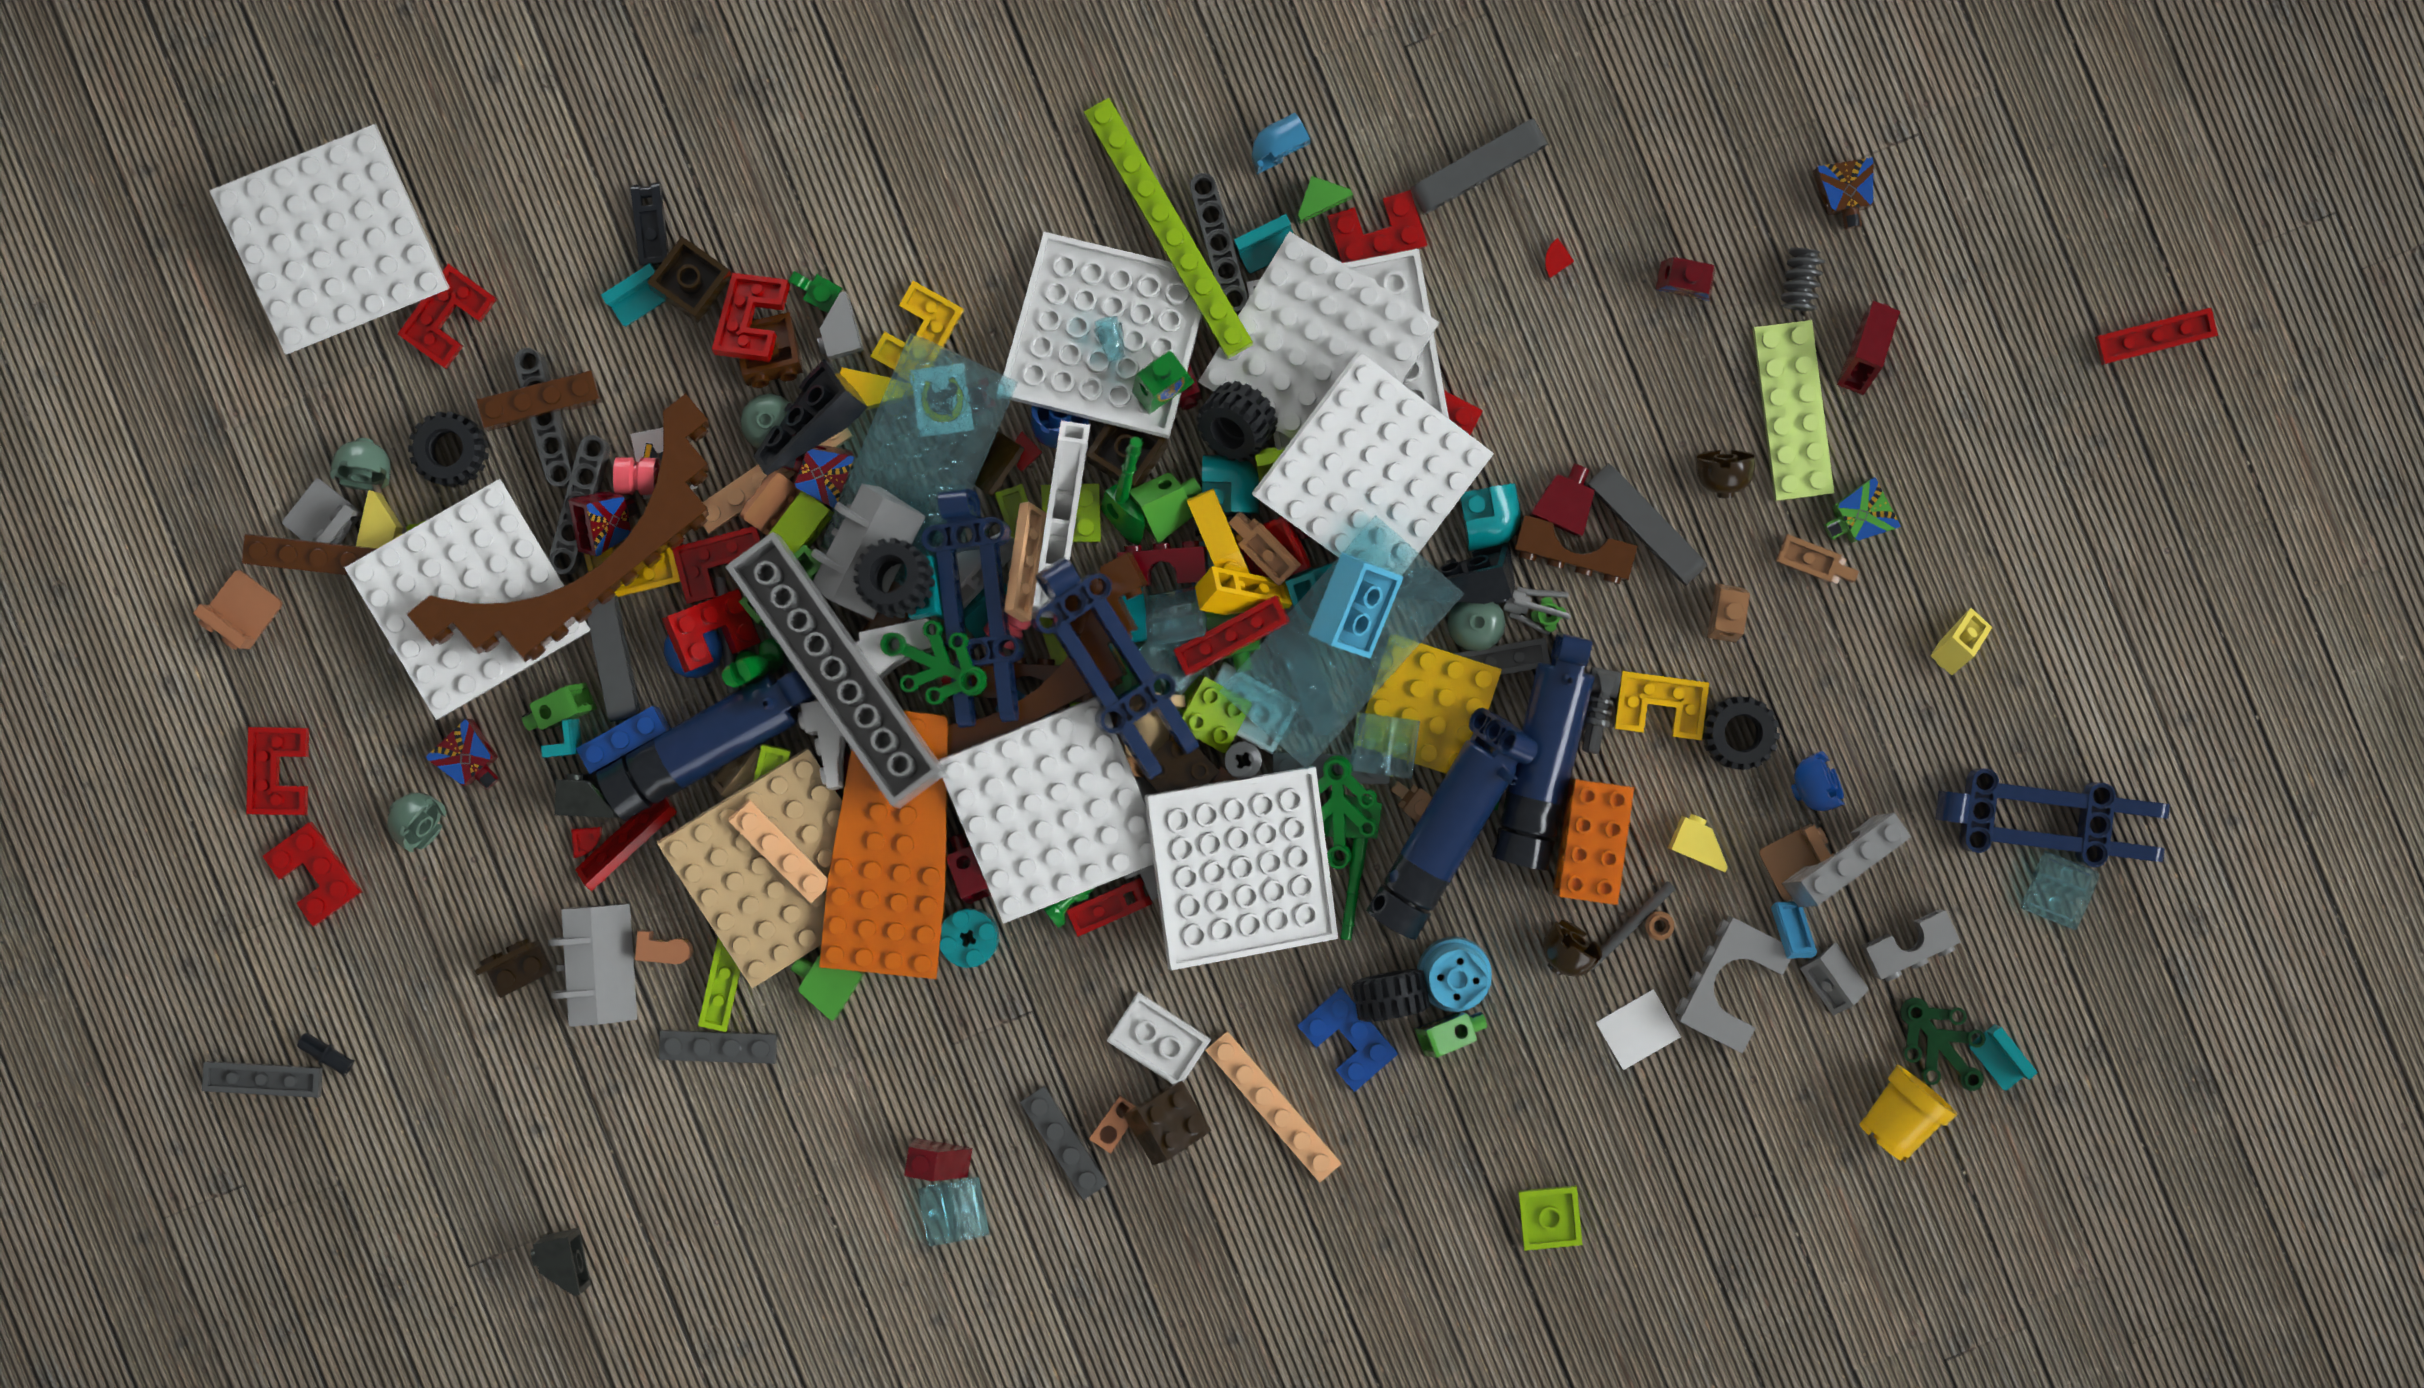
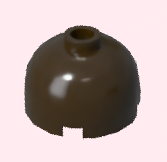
M1713 450L1698 454L1696 462L1697 477L1702 486L1708 491L1716 492L1718 498L1734 497V493L1744 490L1754 477L1755 461L1753 453L1731 450V454H1720L1721 450Z
M1561 920L1559 923L1556 921L1547 932L1543 942L1544 955L1549 962L1548 967L1557 975L1564 974L1579 977L1588 973L1602 958V951L1595 941L1589 944L1583 938L1586 936V932L1565 920Z

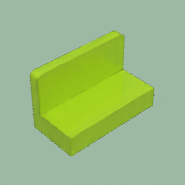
M801 491L769 534L774 532L781 536L794 554L805 544L811 547L835 516V513L814 497Z

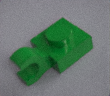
M794 271L789 279L791 284L806 292L803 298L804 301L827 314L839 293L843 291V288L818 274L811 281Z

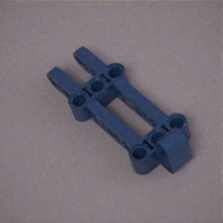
M967 488L940 492L938 494L939 511L941 517L947 520V523L927 527L922 534L921 541L927 550L937 555L947 640L944 643L947 652L952 649L948 641L953 633L966 634L957 552L980 549L990 636L968 639L967 650L973 666L994 667L1001 721H1017L1019 719V706L1013 663L1023 657L1025 646L1021 639L1010 635L1008 614L1004 612L1006 596L1000 546L1005 545L1011 537L1010 526L995 517L982 518L980 501L976 491ZM998 524L1001 528V533L996 539H991L989 530L993 525ZM970 528L972 538L969 542L963 543L961 541V533L965 529ZM941 532L944 537L943 543L939 547H934L932 539L936 533ZM957 636L955 638V645L960 647L963 641L960 636ZM1012 641L1015 650L1011 656L1006 657L1003 652V646L1006 642ZM979 645H983L986 649V655L982 660L978 661L975 658L974 652ZM957 658L952 665L961 668ZM972 677L969 678V683L971 686H973ZM963 692L954 694L953 700L958 727L975 726L974 696L966 695Z
M1066 558L1057 560L1036 574L1035 577L1049 600L1033 611L1031 615L1032 626L1041 633H1053L1097 700L1101 707L1095 716L1097 727L1104 732L1118 733L1149 780L1163 772L1133 723L1153 709H1155L1185 755L1197 749L1199 744L1170 699L1176 691L1174 679L1167 674L1153 673L1106 598L1112 590L1110 579L1103 574H1088L1080 579L1078 573ZM1095 578L1099 579L1102 583V591L1098 595L1092 594L1089 589L1091 581ZM1069 595H1074L1078 601L1077 608L1072 612L1068 611L1065 607V600ZM1091 609L1137 681V684L1118 697L1115 696L1069 622ZM1045 611L1050 612L1053 616V623L1048 628H1044L1040 623V616ZM1162 678L1166 683V689L1162 694L1158 695L1154 691V683ZM1134 695H1138L1142 700V705L1137 711H1132L1129 706V701ZM1113 711L1117 715V723L1113 727L1108 728L1105 724V716L1108 712Z
M1976 768L1970 771L1967 776L1965 794L1947 791L1938 792L1935 820L1961 823L1960 844L1965 850L1970 852L1983 853L1989 849L1992 842L2074 851L2077 861L2082 865L2100 867L2106 863L2108 856L2163 862L2165 848L2111 841L2114 812L2169 819L2170 804L2116 798L2113 787L2100 782L2086 785L2082 793L2001 784L1993 770ZM1982 773L1987 775L1989 781L1984 789H1980L1977 785V777ZM2097 788H2101L2104 792V799L2100 803H2096L2093 798L2094 791ZM1997 798L2080 808L2077 837L1994 827ZM1981 802L1985 807V813L1981 818H1976L1973 808L1977 803ZM2098 817L2101 826L2094 833L2090 829V821L2092 818ZM1975 831L1980 833L1982 839L1977 847H1973L1970 844V836ZM2094 846L2097 850V857L2090 862L2086 857V852L2089 847Z

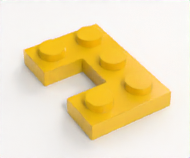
M912 281L899 304V307L924 320L914 339L908 345L884 331L870 356L912 380L911 370L934 366L964 312L962 307L915 281Z
M614 546L597 557L584 553L588 572L608 558L615 551ZM670 548L666 549L660 554L662 558L650 568L645 566L638 572L639 576L634 582L628 586L623 584L614 592L617 597L680 583L673 551Z
M1621 671L1614 729L1644 733L1648 704L1674 707L1671 737L1702 741L1709 683Z

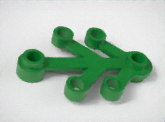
M930 620L923 625V633L928 637L935 656L907 644L906 639L900 633L891 632L885 634L880 641V647L884 654L888 656H899L902 654L930 668L915 675H904L900 680V687L904 692H915L920 685L945 675L956 681L943 687L929 688L925 695L928 703L932 705L941 704L945 698L959 692L975 696L984 691L987 685V677L981 668L972 664L967 650L969 640L966 634L953 633L948 641L949 646L956 651L961 668L952 665L941 638L943 627L938 621ZM931 624H934L937 628L934 635L929 632ZM957 636H960L963 641L960 647L955 645V638ZM894 639L899 641V648L897 650L892 647ZM972 675L977 678L975 686H971L969 683V678ZM908 678H911L914 682L911 689L906 686ZM934 690H937L940 695L937 701L932 699V692Z
M1334 755L1325 761L1323 765L1324 776L1318 781L1320 795L1332 784V797L1321 807L1323 822L1333 814V847L1327 852L1328 864L1332 868L1342 869L1349 864L1352 858L1351 851L1346 846L1345 814L1357 825L1359 832L1365 837L1372 836L1378 829V824L1373 818H1366L1344 796V785L1358 797V803L1363 808L1372 807L1377 801V795L1373 790L1365 789L1351 775L1352 765L1347 758L1341 755ZM1338 764L1342 767V774H1337L1334 771V765ZM1364 794H1369L1372 797L1371 803H1366L1363 800ZM1364 823L1372 825V832H1367L1364 829ZM1336 851H1342L1345 854V859H1338Z

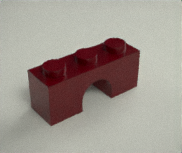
M1199 541L1182 542V548L1172 549L1170 543L1153 544V550L1142 551L1141 545L1124 546V552L1117 553V558L1125 553L1133 554L1148 583L1146 586L1152 585V570L1156 564L1162 561L1170 563L1175 568L1177 583L1199 582L1209 570L1207 547L1199 546Z

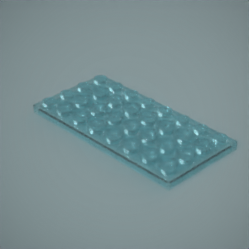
M910 333L839 502L845 506L847 503L852 504L862 484L882 487L926 516L912 546L921 551L923 555H931L937 559L936 553L927 550L923 546L921 538L927 527L947 523V520L943 519L940 515L938 494L953 490L973 489L1018 382L921 336ZM836 510L820 545L828 550L835 538L831 534L833 529H839L845 518L844 515ZM941 532L936 533L932 539L934 547H939L943 543L944 537ZM901 564L894 578V581L900 584L905 582L904 564Z
M1376 515L1343 551L1345 554L1404 577L1371 658L1369 659L1339 649L1308 635L1339 560L1338 557L1287 614L1291 623L1270 633L1219 691L1306 769L1311 766L1464 595L1459 588Z

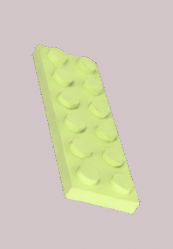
M1812 320L1754 327L1753 337L1774 500L1781 501L1834 494Z

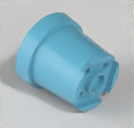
M1446 937L1435 941L1426 948L1417 965V969L1424 971L1430 1004L1444 1011L1461 1012L1475 1007L1484 999L1491 985L1492 969L1486 953L1476 943L1463 937ZM1462 958L1463 964L1458 965L1457 959ZM1439 974L1444 975V979L1442 981H1439L1437 979V976ZM1475 977L1480 980L1478 984L1473 983ZM1458 993L1460 999L1454 1000L1453 995Z

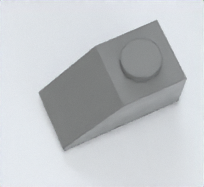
M846 291L839 293L820 327L822 337L817 338L821 354H827L830 360L864 351L850 297Z

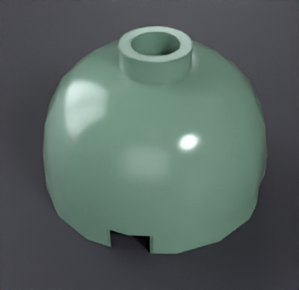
M772 393L758 395L751 399L744 407L740 419L741 430L747 442L759 449L772 427L780 426L787 414L784 409L790 402L784 397Z
M357 438L356 441L343 444L335 452L331 462L330 477L333 480L335 476L340 478L339 484L359 490H373L372 485L381 484L380 489L389 485L391 474L390 459L380 446L374 444L373 440Z
M1456 602L1450 610L1447 620L1450 637L1458 646L1466 651H1482L1496 645L1504 634L1506 624L1503 610L1499 604H1494L1493 602L1486 604Z
M409 793L394 801L390 806L387 819V828L391 838L409 852H414L413 849L416 847L420 850L424 849L441 831L443 825L438 824L441 815L446 817L445 805L425 793Z

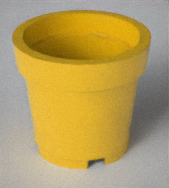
M1897 1064L1888 1077L1890 1082L1867 1115L1859 1123V1126L1867 1135L1873 1132V1137L1877 1140L1876 1143L1898 1160L1906 1162L1941 1125L1947 1126L1958 1113L1931 1087L1913 1073Z

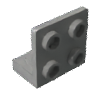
M316 478L284 518L282 524L302 540L340 544L361 518L363 512L321 479Z

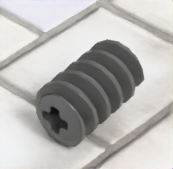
M1797 247L1789 249V254L1795 258L1788 259L1787 265L1792 270L1786 271L1785 277L1791 281L1783 283V288L1788 293L1781 295V300L1787 303L1780 305L1781 307L1797 311L1817 310V306L1809 303V301L1819 298V295L1811 290L1812 288L1821 287V283L1813 280L1815 276L1823 275L1822 271L1815 268L1816 265L1825 264V260L1817 257L1821 253L1820 251Z
M1237 742L1227 750L1225 766L1232 776L1247 779L1254 776L1260 770L1262 764L1261 754L1252 743ZM1244 752H1247L1251 764L1239 768L1235 756L1237 754L1243 755Z

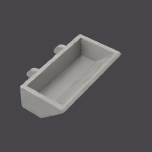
M862 484L852 504L847 503L845 506L840 502L836 503L834 509L844 515L845 518L839 529H833L831 534L835 538L829 550L821 552L816 548L813 549L811 556L822 563L813 582L821 594L830 601L874 619L877 611L867 605L855 589L858 585L854 583L853 576L858 575V572L854 568L855 564H861L862 561L858 557L862 552L865 555L869 552L867 549L869 545L878 546V540L881 539L889 542L890 538H896L900 542L904 540L912 545L926 516L882 487ZM901 564L894 565L886 571L882 580L884 593L888 592Z
M630 904L562 909L563 937L551 938L548 940V946L564 945L565 964L555 966L556 971H565L566 989L551 992V998H567L569 1027L637 1020Z

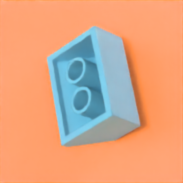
M1341 552L1308 635L1331 646L1370 659L1404 577Z

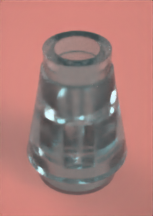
M1110 316L1095 321L1096 328L1094 332L1107 356L1108 362L1124 358L1122 322L1118 321L1117 316Z

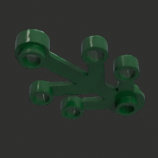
M1916 997L1904 1001L1900 1008V1016L1908 1025L1906 1046L1902 1051L1904 1059L1911 1063H1916L1921 1059L1922 1051L1918 1047L1919 1031L1921 1028L1927 1035L1925 1069L1921 1073L1922 1080L1929 1085H1936L1940 1081L1941 1074L1937 1070L1938 1054L1940 1051L1959 1073L1958 1082L1960 1086L1968 1091L1978 1090L1984 1082L1983 1074L1980 1070L1969 1067L1949 1042L1968 1043L1970 1046L1978 1048L1985 1043L1986 1037L1984 1033L1977 1029H1972L1969 1032L1937 1029L1929 1020H1949L1954 1025H1961L1967 1018L1966 1012L1962 1008H1930L1924 1000ZM1914 1007L1920 1009V1015L1916 1018L1911 1016V1010ZM1955 1011L1961 1012V1019L1959 1021L1952 1019V1014ZM1974 1033H1978L1980 1041L1973 1044L1971 1036ZM1911 1048H1915L1917 1051V1055L1913 1059H1909L1907 1055ZM1929 1071H1934L1936 1074L1935 1079L1932 1081H1928L1926 1078ZM1975 1074L1977 1081L1975 1084L1970 1085L1968 1077Z

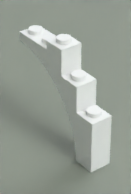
M1061 421L1038 573L1059 559L1066 558L1070 562L1090 425ZM1038 581L1036 582L1032 613L1036 608L1049 600ZM1048 611L1041 614L1042 617L1053 618L1052 614Z
M925 618L858 632L860 640L856 641V644L879 677L883 679L895 668L912 659L902 654L899 656L884 654L880 647L882 637L891 632L900 633L906 639L907 644L926 653H931L933 650L930 641L923 633V625L930 620ZM933 624L929 626V632L932 635L935 634ZM897 639L892 641V647L895 650L899 648V641ZM819 701L801 704L802 712L798 713L801 729H805V732L810 735L818 734V738L815 739V748L818 756H822L823 767L820 768L822 783L824 785L827 784V788L831 790L845 788L844 756L846 739Z

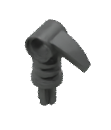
M1591 667L1589 674L1594 675L1595 680L1591 692L1593 695L1590 696L1589 700L1591 705L1587 709L1589 715L1585 717L1584 721L1587 725L1582 750L1587 753L1598 754L1604 727L1610 728L1611 725L1610 720L1605 719L1606 715L1611 716L1612 710L1607 709L1608 705L1613 706L1614 700L1609 699L1610 697H1617L1621 672Z

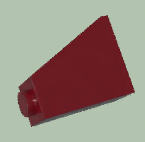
M1872 301L1863 315L1839 376L1838 386L1861 395L1866 393L1883 368L1900 314L1899 310L1890 307L1888 304Z
M915 1138L908 1149L904 1176L928 1181L967 1178L973 1148Z

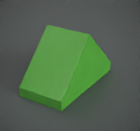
M1311 176L1297 219L1299 224L1351 200L1353 197L1351 189Z

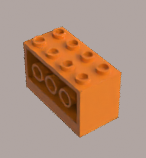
M1570 779L1564 805L1553 894L1558 897L1618 905L1634 787Z

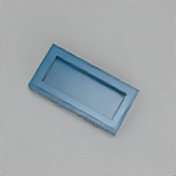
M1794 901L1775 902L1771 906V910L1787 959L1813 958L1817 954V950L1803 907H1798Z

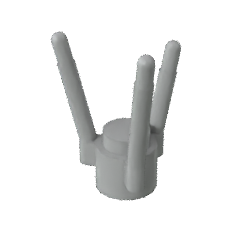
M1518 586L1517 590L1514 589L1513 597L1506 601L1504 611L1510 612V618L1517 619L1546 636H1549L1550 632H1547L1544 627L1521 613L1527 614L1529 608L1557 617L1571 618L1569 613L1530 602L1532 597L1526 596L1567 598L1569 596L1568 592L1526 589Z

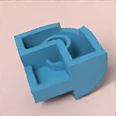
M1296 113L1268 125L1257 135L1252 149V162L1257 175L1282 163L1285 156L1310 144V137Z

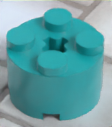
M974 907L960 909L951 914L942 924L940 950L946 959L956 966L963 968L978 967L995 953L999 945L1000 936L997 924L993 917L982 909ZM971 930L974 932L973 938L977 940L968 945L965 943V937L962 936V933L966 934Z

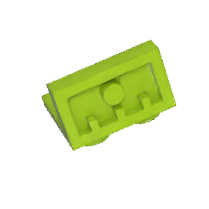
M1196 672L1192 675L1182 694L1185 696L1186 707L1178 709V712L1196 739L1222 753H1226L1248 714L1252 702Z

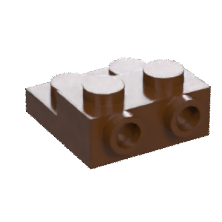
M790 312L752 320L750 328L775 331L777 338L770 362L739 358L741 373L746 385H752L754 388H763L771 380L780 378V380L785 382L793 381L797 378V374L804 373Z

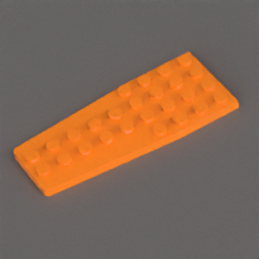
M903 710L936 758L939 760L948 756V717L944 714ZM851 750L827 882L819 967L937 979L946 894L947 787L943 778L899 809L891 806L855 752Z

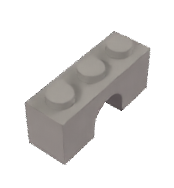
M1938 909L1913 921L1918 930V940L1910 949L1902 950L1899 948L1893 935L1885 934L1861 945L1875 977L1880 980L1885 978L1886 982L1900 977L1902 975L1901 970L1911 966L1912 969H1916L1929 962L1927 958L1935 954L1941 957L1955 950L1954 945L1961 943L1946 910Z

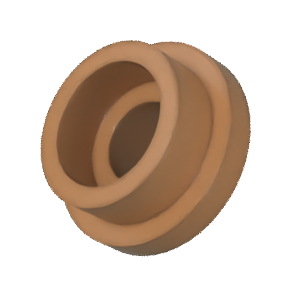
M1653 912L1645 921L1646 933L1655 940H1665L1674 931V921L1666 912ZM1658 920L1664 922V928L1661 931H1656L1654 928V924Z

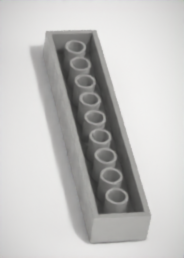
M771 532L725 566L891 806L900 809L947 774L781 536Z

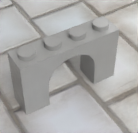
M1889 813L1872 816L1851 832L1854 840L1842 850L1821 863L1813 866H1804L1785 880L1782 885L1797 906H1819L1910 839L1912 836L1897 815Z
M1728 916L1727 920L1722 919L1715 932L1718 938L1713 946L1709 945L1702 957V961L1705 963L1700 972L1696 971L1693 974L1688 985L1691 987L1687 998H1681L1675 1013L1678 1014L1676 1019L1679 1022L1743 1054L1756 1028L1725 1012L1719 1006L1714 995V982L1718 972L1731 961L1749 959L1783 975L1791 959H1787L1782 942L1734 917Z

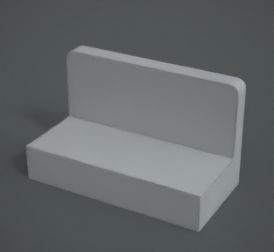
M1833 943L1821 955L1805 962L1800 967V970L1833 1016L1854 1006L1869 990L1837 943Z

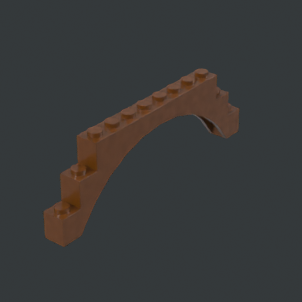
M686 393L663 411V455L657 483L644 514L626 540L590 572L573 583L544 595L508 603H467L429 595L410 610L407 616L432 646L437 643L441 645L448 641L454 634L452 631L457 628L478 654L483 651L487 653L493 650L500 643L498 639L503 636L524 662L529 659L532 661L536 660L546 651V645L553 640L558 642L569 633L568 628L576 621L582 623L593 613L591 609L599 603L604 605L616 595L614 592L623 584L625 586L630 585L638 578V572L645 566L650 568L662 558L661 553L668 548L672 550L684 541L685 538L683 536L691 529L697 531L708 521L706 519L709 516L708 508L690 489L691 485L696 487L708 477L706 474L709 472L707 462L690 444L692 440L698 442L708 433V419Z
M1125 553L1102 565L1100 574L1106 575L1110 579L1112 590L1106 599L1130 637L1133 638L1131 633L1138 630L1123 597H1126L1127 600L1135 598L1143 593L1141 588L1148 585L1133 554ZM1098 580L1095 595H1098L1102 591V583L1100 580ZM1091 611L1079 640L1112 689L1122 684L1121 678L1128 675L1114 645ZM1067 656L1062 665L1038 689L1018 701L1019 719L1017 721L1002 722L999 712L977 719L976 725L973 727L959 728L957 723L948 724V756L1042 719L1052 713L1070 707L1069 704L1080 700L1082 703L1094 698V696Z

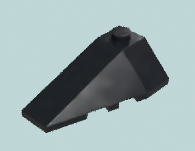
M823 359L798 387L802 391L794 404L788 403L784 411L787 414L780 426L772 427L753 456L763 473L767 476L848 428L868 408L859 393L827 360Z
M1509 543L1471 552L1472 558L1461 562H1456L1455 558L1447 560L1446 564L1435 571L1431 568H1425L1403 576L1404 578L1396 597L1478 604L1504 603L1513 597L1515 589Z

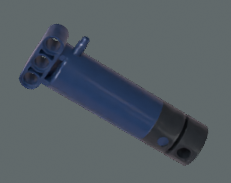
M1557 632L1552 647L1551 664L1539 663L1537 665L1522 732L1536 741L1538 749L1535 758L1530 763L1524 765L1518 762L1516 766L1517 770L1514 775L1518 781L1515 785L1509 784L1503 814L1500 819V825L1506 828H1498L1497 841L1492 853L1493 858L1528 868L1549 870L1550 857L1555 841L1548 838H1555L1557 836L1595 680L1594 675L1584 672L1592 650L1591 640Z
M797 670L779 680L767 673L765 676L754 680L645 743L635 751L628 753L626 757H621L610 766L598 770L596 775L600 789L614 812L623 821L627 822L639 812L651 808L653 804L660 803L663 799L676 794L794 726L798 721L795 709L800 707L801 704L812 702L817 698Z
M1478 708L1471 715L1469 729L1473 732L1472 737L1464 743L1387 873L1384 884L1380 885L1366 909L1377 921L1410 939L1416 940L1431 915L1430 911L1435 909L1508 784L1515 785L1518 779L1514 774L1517 770L1518 762L1524 765L1528 764L1535 758L1538 746L1535 740L1508 720L1485 708Z

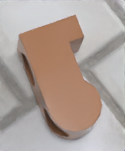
M637 931L636 961L681 964L689 960L693 954V945L686 938L679 937L673 940L653 939L654 931Z
M1120 1095L1088 1139L1111 1154L1129 1127L1123 1115L1136 1106Z

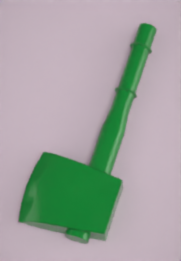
M1134 437L1130 440V444L1126 449L1127 455L1122 465V473L1118 484L1105 490L1100 509L1122 536L1131 543L1139 545L1144 534L1145 520L1139 507L1129 497L1133 475L1136 472L1138 456L1141 454L1142 441Z
M1332 790L1330 792L1328 800L1332 797ZM1344 794L1366 818H1373L1378 824L1377 831L1372 836L1365 837L1359 832L1357 825L1345 814L1346 838H1353L1340 939L1352 941L1368 838L1377 839L1382 804L1376 802L1370 808H1363L1358 803V797ZM1363 795V800L1366 803H1371L1372 797ZM1333 814L1324 821L1326 837H1333ZM1364 823V829L1367 832H1372V825Z

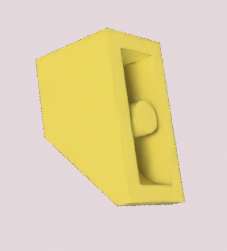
M368 490L356 546L380 548L401 536L403 527L382 493Z
M1970 608L1939 641L1930 656L1941 668L1945 669L1950 675H1953L1976 655L1991 631L1992 626Z
M1691 814L1689 818L1681 816L1668 849L1719 871L1726 872L1728 867L1713 829L1705 826L1707 820Z

